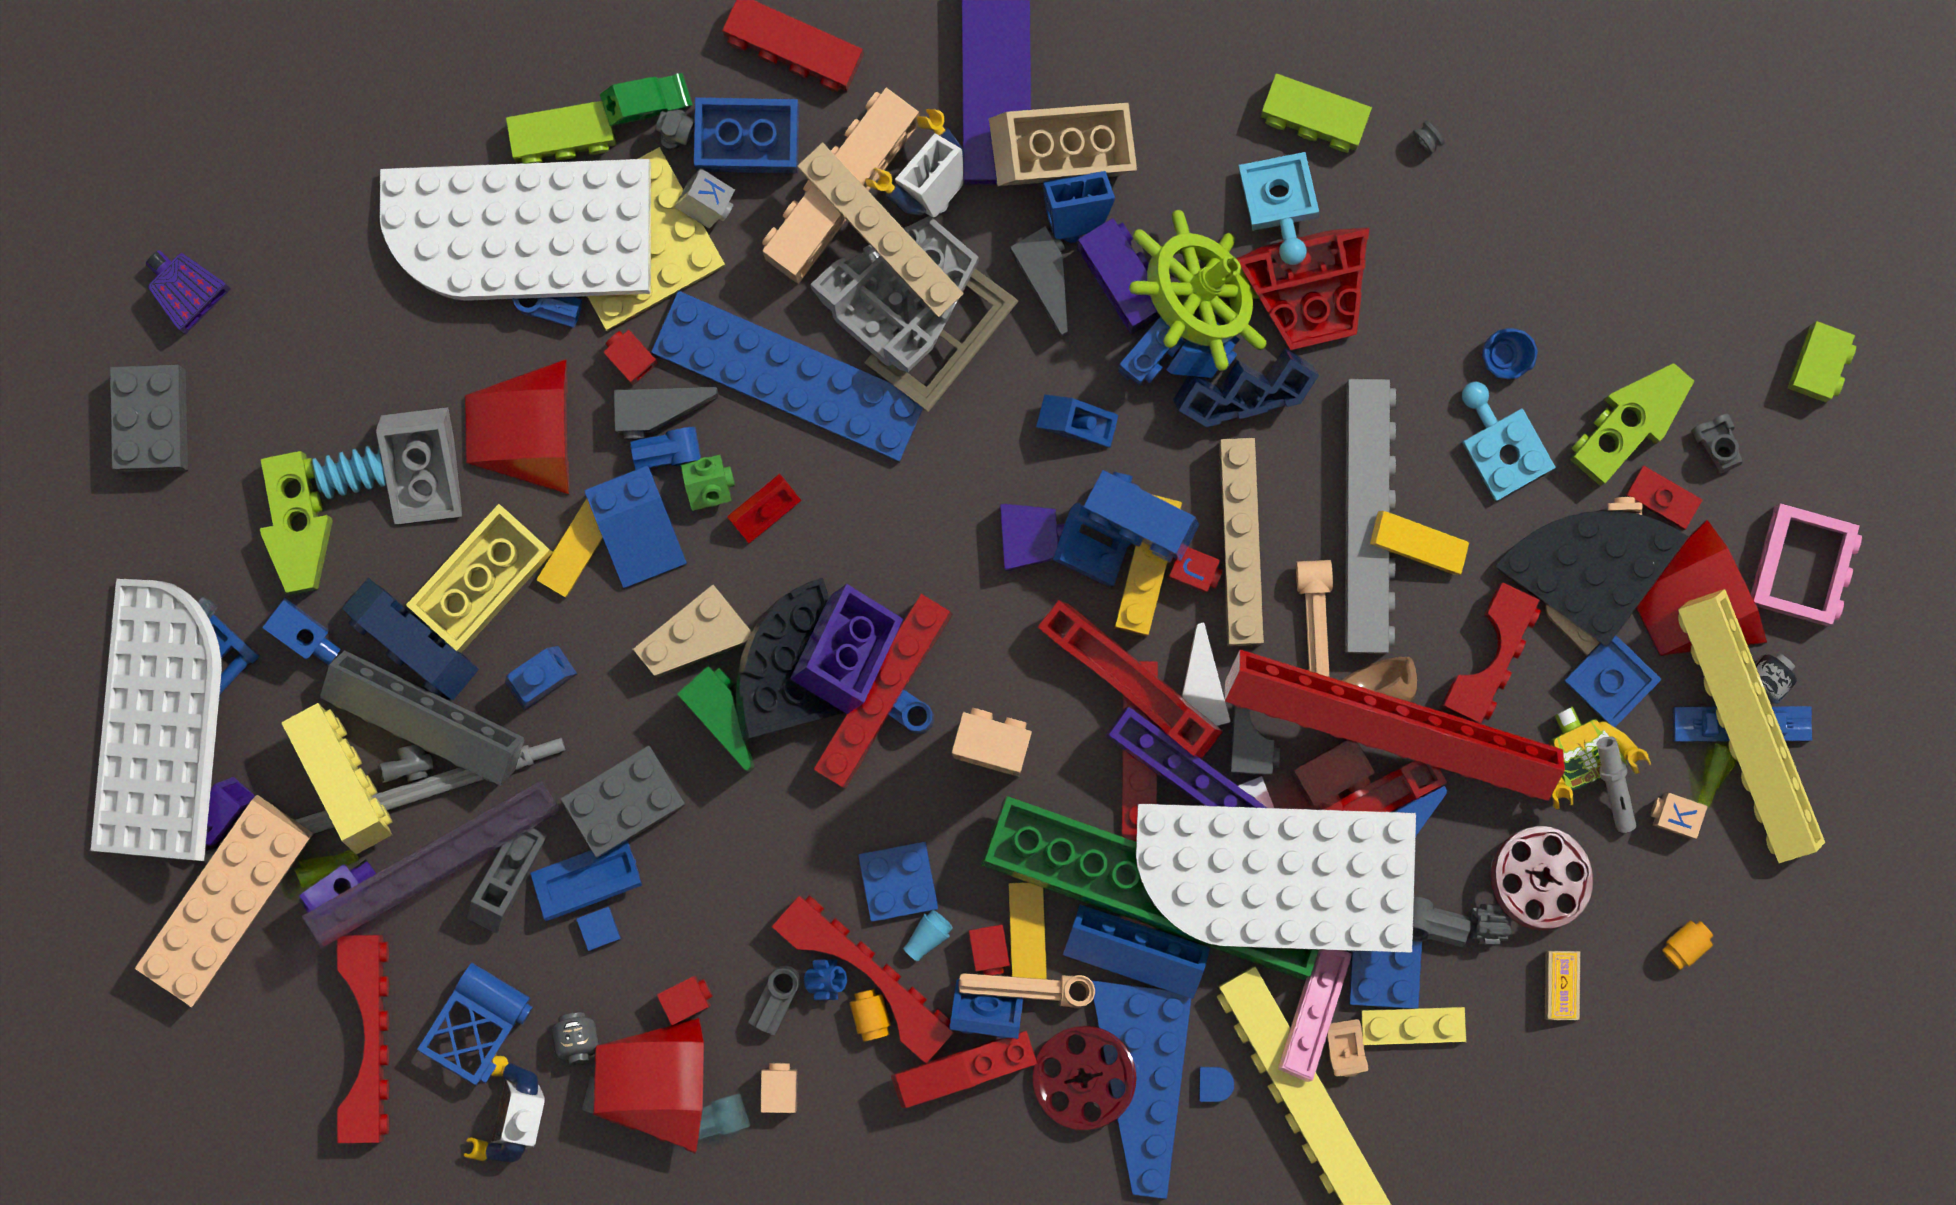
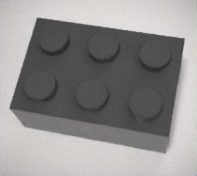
M180 365L110 367L112 469L120 473L188 471L186 369Z
M650 746L645 747L560 798L596 859L685 806V803Z

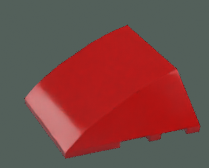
M1369 227L1328 230L1298 237L1305 244L1307 253L1304 260L1296 265H1289L1281 259L1279 249L1283 241L1264 245L1236 258L1290 350L1357 335Z
M567 359L465 395L466 463L569 494L566 393H568Z
M1708 520L1689 537L1636 608L1659 656L1691 652L1692 643L1688 633H1684L1680 627L1678 620L1680 613L1678 609L1690 600L1723 589L1727 592L1747 645L1767 643L1758 608L1728 547Z
M693 1019L597 1045L595 1047L593 1115L632 1130L637 1129L655 1136L660 1141L671 1142L695 1154L703 1109L704 1040L700 1019Z

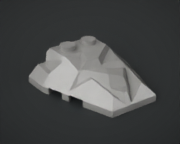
M931 216L903 228L963 292L979 262V257ZM870 245L863 248V253L847 261L844 257L835 261L810 284L813 292L832 311L833 318L842 328L885 365L890 366L893 364L898 369L906 372L915 367L933 349L957 303L956 301L938 318Z

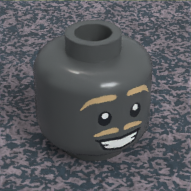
M582 1012L560 1016L558 1018L559 1022L552 1028L556 1056L562 1060H569V1065L588 1063L590 1061L589 1056L595 1054V1047L599 1045L595 1021L586 1017L585 1013Z

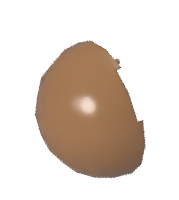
M1409 656L1389 658L1369 664L1341 680L1408 702H1412L1417 690L1416 668L1413 659Z

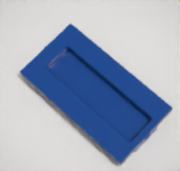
M628 841L598 859L595 858L590 850L530 873L536 890V898L539 900L545 921L642 886L636 860Z

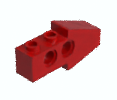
M1027 1031L1019 1032L1018 1039L999 1038L927 1062V1064L924 1063L891 1075L901 1108H907L1037 1064Z

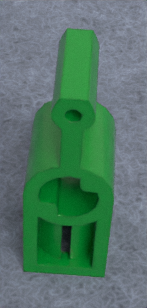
M683 73L663 78L649 77L613 84L599 94L609 126L652 118L660 115L662 111L683 110L693 106Z

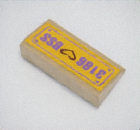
M1546 951L1545 1019L1579 1020L1580 951Z

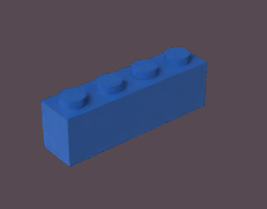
M1080 904L1063 955L1193 999L1202 978L1210 948Z

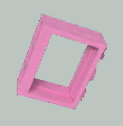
M1781 503L1774 506L1750 593L1756 606L1824 626L1833 625L1834 620L1838 621L1843 611L1844 601L1840 600L1843 587L1847 588L1852 578L1853 568L1849 567L1852 554L1856 555L1861 545L1862 535H1858L1860 526ZM1790 519L1843 534L1823 611L1770 596Z

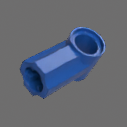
M575 297L538 298L537 303L533 307L527 308L521 305V298H512L514 305L522 314L538 317L571 328H575L583 303L582 299Z
M696 427L675 429L666 432V435L630 441L635 470L645 466H649V468L670 464L671 466H681L683 463L701 459Z
M905 690L889 713L890 717L915 734H923L929 731L934 723V714L931 708ZM915 709H923L927 712V720L921 726H913L909 722V715Z

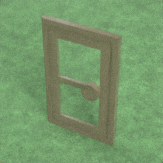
M977 269L973 271L966 286L993 306L963 343L959 342L945 330L941 331L939 336L956 347L957 351L927 387L909 373L898 369L893 364L890 366L885 365L874 354H871L865 361L868 367L928 412L1019 302Z

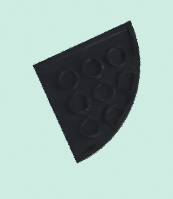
M1623 511L1584 512L1561 518L1535 530L1508 551L1496 565V568L1607 648L1689 539V536L1666 523L1640 514Z
M823 578L803 584L778 599L763 614L747 640L739 665L736 686L738 722L743 741L845 713L790 679L829 599Z

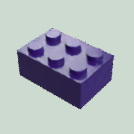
M1114 218L1079 238L1077 250L1130 334H1133L1160 317L1150 295H1135L1129 290L1131 282L1147 281L1149 263L1141 251L1138 253L1134 252L1131 247L1133 238L1124 223L1122 222L1117 225Z
M845 584L830 595L790 679L846 714L850 713L865 702L903 618L850 585Z

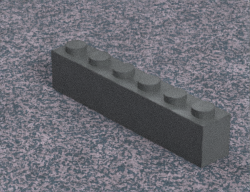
M345 650L328 667L320 698L332 703L333 706L359 716L365 722L375 724L391 732L396 737L404 738L422 747L427 752L437 754L458 767L482 776L486 781L494 782L501 786L515 771L525 737Z

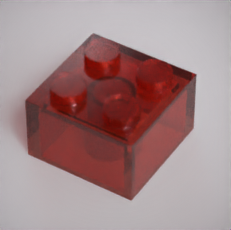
M1348 739L1290 771L1309 807L1318 805L1320 810L1341 800L1338 793L1345 789H1348L1350 793H1354L1370 784L1371 782L1368 777L1375 773L1359 743Z

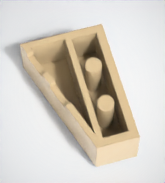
M712 585L633 648V650L653 675L660 677L747 643L752 631L719 590Z

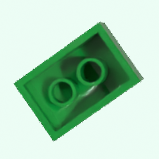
M706 667L677 694L747 772H751L755 766L748 740L743 741L738 722L736 696L730 689L734 683L720 668L713 671L710 667Z

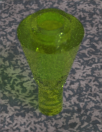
M1715 743L1714 748L1706 747L1703 775L1704 785L1697 803L1706 805L1708 808H1710L1717 787L1721 786L1738 762V759L1735 760L1732 757L1729 747Z
M350 849L334 857L331 855L299 860L300 867L294 870L301 887L309 886L310 888L343 864L348 866L359 861L357 854Z

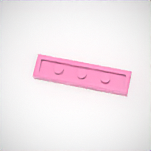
M1319 949L1311 976L1306 978L1278 1070L1306 1082L1313 1081L1351 960V953L1344 950Z

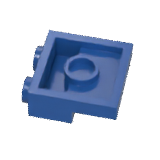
M1160 317L1119 364L1118 373L1126 380L1131 378L1139 386L1144 380L1151 383L1163 368L1159 365V362L1166 354L1173 357L1185 341L1180 337L1174 347H1166L1163 340L1170 327Z

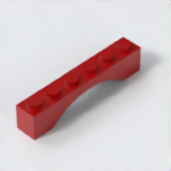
M923 594L919 596L897 632L865 702L846 715L816 764L815 771L843 788L848 787L898 698L953 615L951 611Z
M1058 600L1039 624L1038 628L1115 687L1193 756L1203 758L1223 733V730L1068 603Z
M809 895L804 899L802 896H798L773 924L772 928L797 950H815L832 954L852 963L866 973L881 989L891 1005L898 1024L900 1041L927 1064L954 1033L953 1030H950L951 1020L939 1009L934 1013L931 1012L924 1005L927 998L913 986L909 990L905 989L898 982L902 976L887 963L883 967L878 965L872 959L876 953L865 943L860 941L856 945L847 937L850 930L839 920L834 918L830 922L821 914L825 908Z
M383 935L337 936V970L349 984L358 1001L365 1035L364 1054L358 1077L348 1096L337 1108V1143H379L384 1141V1135L389 1134V1114H384V1100L389 1099V1080L384 1079V1066L389 1065V1046L383 1045V1031L389 1030V1011H383V997H388L389 977L383 976V962L389 961V943L383 942Z

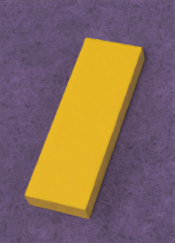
M587 498L537 578V581L565 598L569 595L603 539Z
M1378 511L1370 541L1371 545L1453 575L1462 574L1469 546L1468 541L1386 511Z
M1009 883L1012 977L1047 979L1043 887L1032 883Z

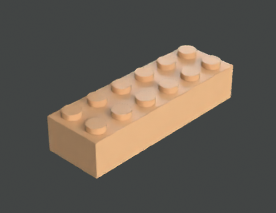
M887 87L882 94L875 92L865 106L867 112L861 121L855 119L844 134L847 138L841 148L835 146L831 150L868 191L871 187L867 186L865 179L868 178L875 182L879 179L878 172L873 168L885 170L918 127L917 117L919 116V111ZM810 180L807 181L803 188L806 192L798 203L794 200L784 212L783 217L785 220L778 230L773 227L762 242L766 261L797 284L801 282L847 221Z
M972 708L970 714L963 712L952 750L953 758L1019 777L1032 731L1026 730L1027 723L1006 717L1005 723L993 720V713Z
M256 795L135 969L190 1007H193L314 833L259 795Z

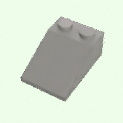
M448 407L381 415L376 433L394 524L462 517L455 442Z

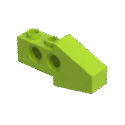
M1673 363L1611 393L1604 401L1614 408L1611 412L1606 408L1594 421L1598 428L1590 437L1585 433L1571 448L1576 453L1570 460L1598 485H1604L1645 437L1654 444H1657L1664 438L1694 380ZM1628 409L1635 412L1638 419L1635 427H1628L1622 422L1621 414L1623 410ZM1602 435H1609L1614 439L1615 449L1613 452H1604L1600 448L1599 439Z
M302 451L261 459L273 526L260 528L262 539L286 593L293 595L318 590L333 520L328 515L318 517L317 512L322 511V504L319 492H313L311 479L315 478L312 458L307 459L306 454ZM298 480L301 484L299 495L294 498H288L285 493L286 485L290 481ZM303 513L307 517V526L302 531L296 532L291 525L292 519L295 515Z

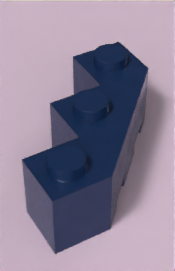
M1284 348L1267 376L1237 360L1220 388L1202 377L1188 376L1173 401L1178 411L1200 424L1210 427L1221 424L1222 421L1238 417L1242 419L1266 413L1270 409L1301 404L1319 374L1312 364Z
M369 577L342 608L352 618L348 623L363 636L369 632L388 648L385 654L399 666H402L404 662L425 679L422 685L431 693L438 696L443 693L451 700H454L479 670L467 657L453 649L426 623L407 610L391 594Z

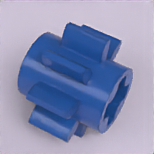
M836 959L814 960V968L808 969L804 976V984L807 991L814 994L815 1001L837 1000V992H842L847 984L846 972L842 967L837 966Z

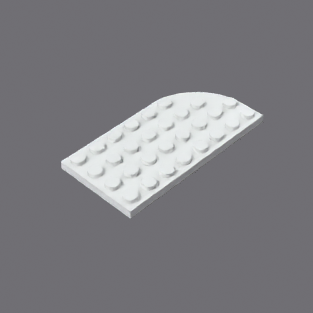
M649 159L380 169V223L385 241L402 268L419 284L435 293L458 300L651 294V162Z
M116 579L91 851L204 861L222 673L221 655L215 631L205 611L191 595L167 582Z
M1138 804L1136 859L1141 880L1155 906L1173 925L1186 934L1203 942L1219 946L1412 952L1416 813Z

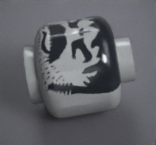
M1763 654L1755 663L1769 701L1775 704L1780 703L1797 683V678L1792 672L1795 665L1782 654H1779L1777 657Z

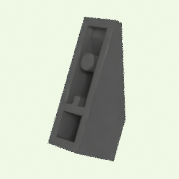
M1045 226L1012 245L1010 252L1062 339L1067 336L1063 255L1060 252L1065 247L1062 241L1055 238L1053 232L1050 234Z
M717 387L614 390L615 431L617 434H623L624 440L644 439L645 433H653L717 399L719 391Z
M518 820L515 822L471 901L467 916L468 920L498 934L547 838V834Z

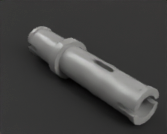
M1603 737L1596 743L1601 761L1599 768L1600 777L1606 783L1616 828L1621 833H1627L1636 828L1625 778L1628 773L1627 767L1621 761L1616 739L1614 737Z

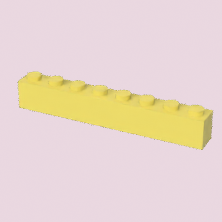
M1723 589L1686 602L1678 609L1680 613L1678 615L1679 624L1683 632L1688 633L1692 643V657L1695 663L1701 666L1705 676L1703 680L1705 690L1709 696H1713L1717 706V720L1720 726L1726 729L1730 739V753L1735 760L1738 759L1740 764L1742 783L1745 789L1751 792L1755 802L1754 813L1757 820L1763 823L1766 830V842L1769 851L1776 855L1778 863L1817 852L1825 843V840L1726 590Z
M1252 966L1219 985L1221 993L1216 996L1226 1014L1232 1011L1238 1023L1233 1027L1242 1043L1244 1044L1249 1041L1256 1052L1250 1057L1259 1073L1261 1074L1266 1071L1273 1083L1267 1087L1277 1104L1282 1101L1285 1103L1290 1112L1285 1115V1118L1294 1134L1301 1131L1307 1143L1302 1145V1148L1311 1164L1318 1161L1324 1173L1319 1178L1328 1194L1335 1191L1341 1202L1339 1205H1391L1316 1072L1313 1081L1306 1082L1278 1070L1291 1028L1256 967Z

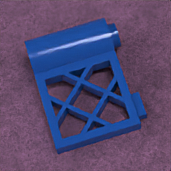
M471 963L460 978L454 992L417 1051L477 1086L479 1081L486 1084L497 1065L492 1063V1060L517 1022L523 1025L532 1011L533 1007L528 1004L531 998L474 963ZM456 1002L469 1009L472 1022L451 1026L449 1013ZM474 1013L484 1019L475 1021ZM446 1019L448 1028L439 1030ZM492 1023L502 1029L496 1041L481 1044L477 1026ZM473 1027L477 1046L457 1050L453 1032ZM449 1033L453 1052L439 1055L428 1048L435 1036ZM491 1047L490 1051L484 1059L482 1049ZM479 1051L481 1065L475 1075H472L461 1068L458 1055ZM455 1056L457 1065H455L454 1063L450 1062L445 1058Z

